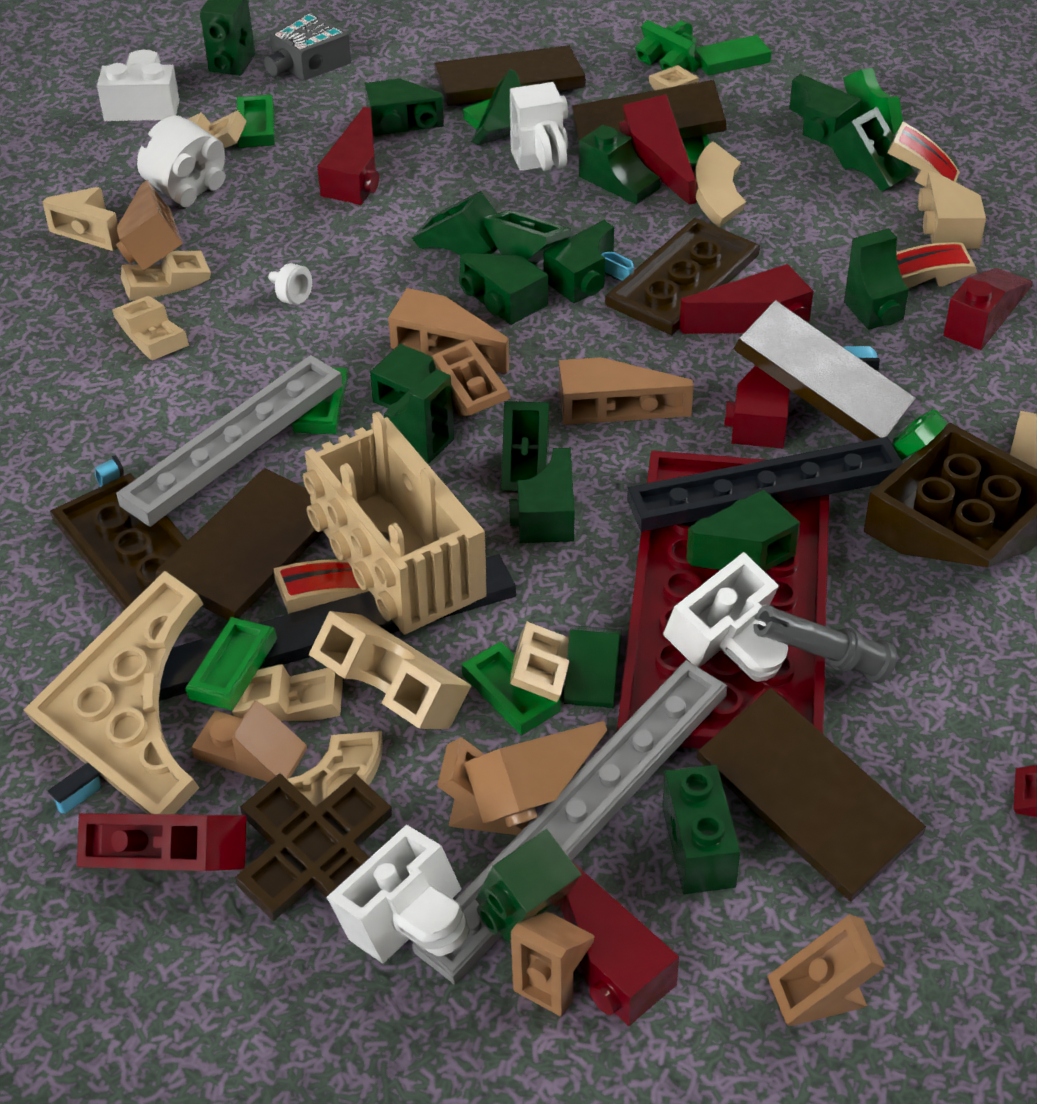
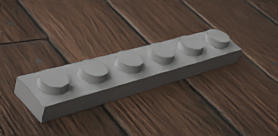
M308 356L117 492L119 506L151 527L342 386L341 373L315 357Z

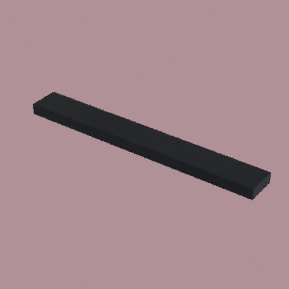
M500 554L486 557V597L442 618L516 597V585ZM370 591L258 623L274 627L277 636L276 642L259 669L281 664L285 665L311 657L309 652L329 611L363 615L389 633L400 631V629L393 620L386 621L382 617ZM220 634L172 647L160 683L159 701L187 693L186 686Z

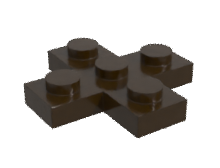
M279 773L240 806L241 815H247L246 821L271 846L235 876L236 884L273 922L313 886L327 898L330 893L370 858L358 846L392 817V807L356 773L317 806Z

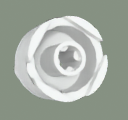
M177 115L169 116L159 121L147 134L152 139L147 148L141 146L137 159L139 174L142 178L148 180L152 186L181 206H191L195 202L197 195L207 189L215 191L224 183L225 173L222 170L225 162V151L223 143L192 121Z

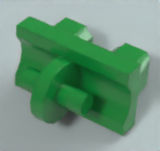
M646 20L641 26L644 38L635 47L638 60L650 65L659 56H662L663 58L659 61L662 71L677 65L692 72L697 71L701 67L700 62L694 58L697 38L692 36L693 27L690 23L681 20L674 26L668 25L664 28Z

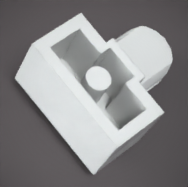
M137 50L129 54L126 65L114 63L109 66H102L97 89L104 121L163 120L166 117L176 115L179 95L174 65H161L157 52Z
M553 82L510 88L511 152L520 171L541 167L543 171L551 170L553 165L558 169L565 168L567 165L566 150L568 149V138L566 130L563 128V119L568 118V105L565 96L559 95Z
M743 552L674 606L663 635L698 668L720 650H723L751 679L757 682L767 681L774 677L787 656L788 645L766 637L757 636L754 633L753 624L767 626L765 622L755 620V616L762 606L770 605L779 585Z
M405 825L327 896L348 939L382 964L409 939L429 953L443 956L459 948L466 940L469 932V926L460 904L452 899L462 889L442 846L408 825Z

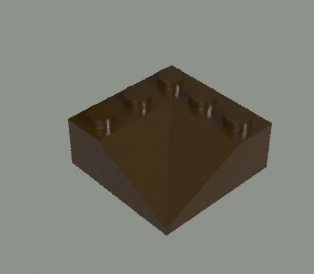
M949 422L932 441L915 452L870 492L863 532L900 554L980 567H991L1030 551L1037 545V469Z

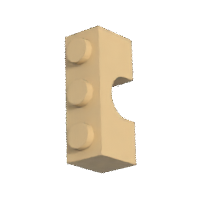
M329 611L309 652L311 657L344 679L359 680L385 692L386 695L381 704L419 729H449L472 686L360 614Z

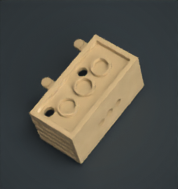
M377 411L372 415L373 423L370 430L366 431L362 427L355 430V436L349 438L346 434L338 437L339 443L335 445L330 441L322 444V450L316 452L314 449L305 451L307 472L303 473V481L311 500V505L307 506V514L315 530L318 532L323 530L328 536L336 557L340 561L345 559L352 567L354 578L362 590L369 589L375 597L376 605L382 617L386 621L393 620L403 635H406L486 597L485 531L389 418H384Z

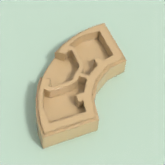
M712 141L702 151L694 170L696 200L705 215L716 226L721 227L743 211L746 201L737 192L733 182V177L738 172L741 162Z
M382 731L331 735L328 751L318 765L300 776L288 778L287 780L315 806L319 805L354 773L369 785L381 761L383 751Z

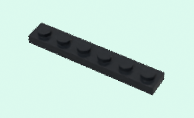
M882 437L628 487L627 501L640 531L643 532L710 517L732 506L736 501L746 499L763 489L779 504L879 485L901 466L903 462L888 437Z

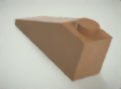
M146 180L140 185L116 228L120 240L116 244L119 251L130 264L136 260L143 271L183 244L170 208L151 183Z
M407 288L388 317L390 345L393 349L399 344H403L432 357L434 354L471 339L494 371L507 374L509 370V338L446 296Z
M471 339L432 355L436 368L451 375L452 405L458 416H470L511 398L508 389Z
M602 357L559 360V397L564 425L692 416L694 385L691 379Z
M601 721L507 746L464 762L483 824L505 818L508 828L538 818L535 807L555 801L606 733L605 722Z

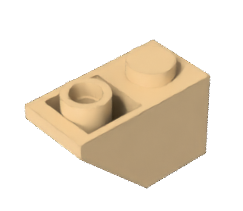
M928 172L926 188H920L918 196L919 211H925L923 217L924 234H930L932 244L959 242L963 243L966 249H980L986 222L981 195L937 172Z

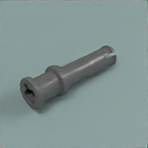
M771 605L762 606L755 616V620L767 623L766 627L760 624H753L754 633L757 636L766 637L827 658L831 666L838 671L847 672L853 670L862 673L868 681L879 684L887 680L894 670L897 652L895 646L889 641L866 639L862 637L858 630L849 627L837 631L775 609Z

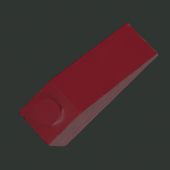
M664 94L623 105L624 121L618 122L619 131L632 137L633 148L641 162L650 171L661 177V181L689 205L696 204V180L667 95Z
M363 107L318 164L320 196L362 205L370 193L376 192L379 184V172L375 169L371 108Z
M788 264L681 298L679 329L683 334L745 333L775 300L804 321L810 322L814 291Z
M999 268L968 277L950 298L943 336L982 350L1032 287L1033 281Z
M756 365L737 384L735 402L727 401L724 427L733 428L731 444L784 449L790 389Z
M79 813L77 867L185 871L245 869L247 815Z
M573 862L582 875L561 905V910L566 921L594 936L593 944L580 961L591 998L602 1012L609 1016L615 1013L630 1026L677 986L679 956Z

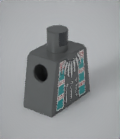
M305 10L271 33L272 54L264 58L265 68L270 75L276 76L284 71H288L305 81L351 63L349 34Z

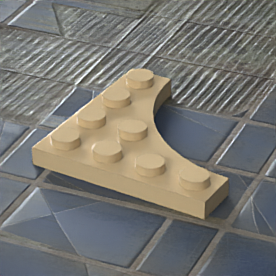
M166 571L141 593L24 709L25 713L34 723L85 764H91L102 778L147 814H175L199 789L194 779L178 765L167 747L159 717V693L164 667L170 651L183 628L203 603L197 593Z

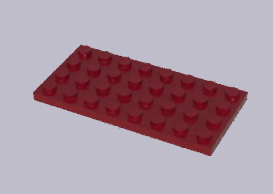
M651 450L647 483L764 461L766 459ZM829 495L780 504L800 522L796 556L765 571L779 585L770 603L771 606L826 626ZM697 521L641 532L617 731L686 660L689 661L663 633L674 606L720 571L718 569L691 566L686 561L688 528ZM788 645L787 656L776 675L767 681L757 682L751 679L723 650H720L699 668L726 684L727 696L679 747L700 749L770 688L823 734L825 658Z

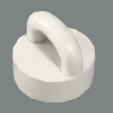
M289 263L283 266L279 272L273 271L268 275L269 280L275 284V292L281 302L298 305L303 303L311 293L312 276L310 271L304 266Z

